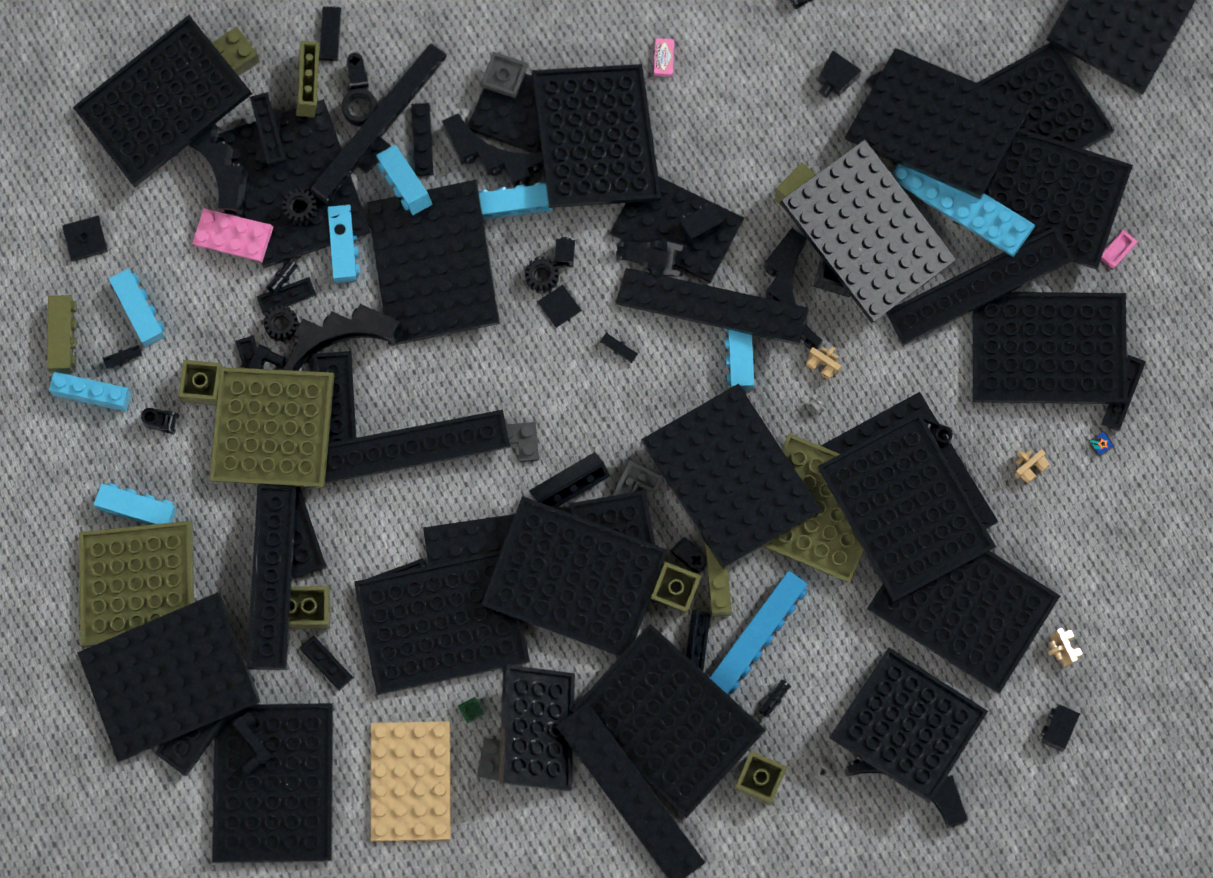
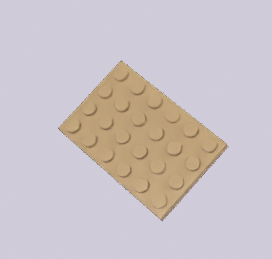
M450 721L371 723V842L451 840Z

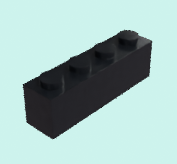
M594 452L530 489L529 492L534 501L557 508L607 479L610 475L604 462Z

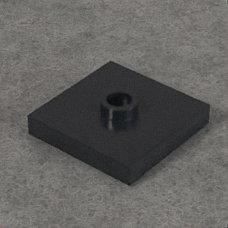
M99 216L62 225L72 262L108 252Z

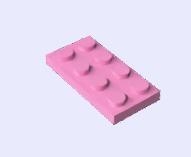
M203 208L192 244L262 262L273 226Z

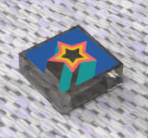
M1105 431L1087 442L1098 458L1115 447Z

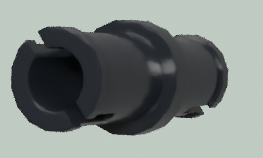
M288 259L282 269L275 273L274 279L266 287L267 290L276 295L283 284L289 281V277L295 269L298 268L295 261L291 262V259Z
M605 333L600 343L613 350L614 354H619L630 363H633L638 355L637 352L624 345L625 342L618 341L608 333Z
M139 345L123 351L120 349L117 353L102 357L106 369L120 363L126 364V361L140 357L142 353Z
M780 680L773 692L767 695L768 698L765 703L759 708L758 711L761 714L764 713L763 716L769 718L775 707L782 703L781 699L791 688L789 683L785 685V680Z

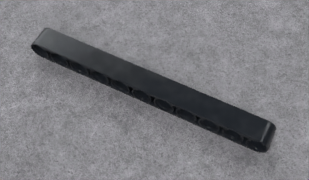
M432 43L427 46L314 183L310 190L311 195L313 194L314 197L324 204H327L441 66L447 57V53Z

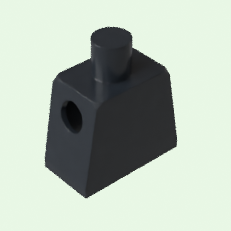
M832 51L819 75L818 82L823 85L818 91L819 94L824 98H827L831 92L840 96L860 78L862 70L835 51Z

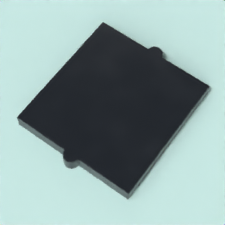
M561 285L552 292L549 291L548 295L537 301L555 328L566 321H571L572 317L582 311L564 285Z

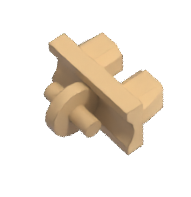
M832 346L830 350L823 347L821 352L812 347L806 363L807 367L815 370L819 363L822 364L825 368L821 375L827 380H830L835 373L838 374L841 370V365L835 362L839 358V356L834 354L835 347Z
M1041 449L1029 459L1033 455L1032 451L1028 450L1024 453L1020 450L1017 453L1019 459L1015 463L1017 466H1020L1022 463L1024 465L1016 471L1014 476L1017 479L1021 478L1029 484L1036 478V475L1031 470L1034 465L1041 473L1049 467L1050 464L1044 457L1046 453Z
M1061 628L1049 636L1052 641L1050 642L1052 650L1048 651L1049 656L1055 655L1058 661L1061 660L1064 668L1082 656L1080 648L1078 646L1072 648L1069 643L1074 640L1071 630L1063 631Z

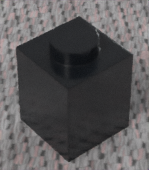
M569 237L556 239L554 258L556 266L573 267L575 240Z

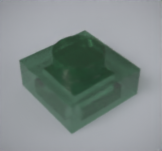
M476 697L458 705L467 724L484 716Z

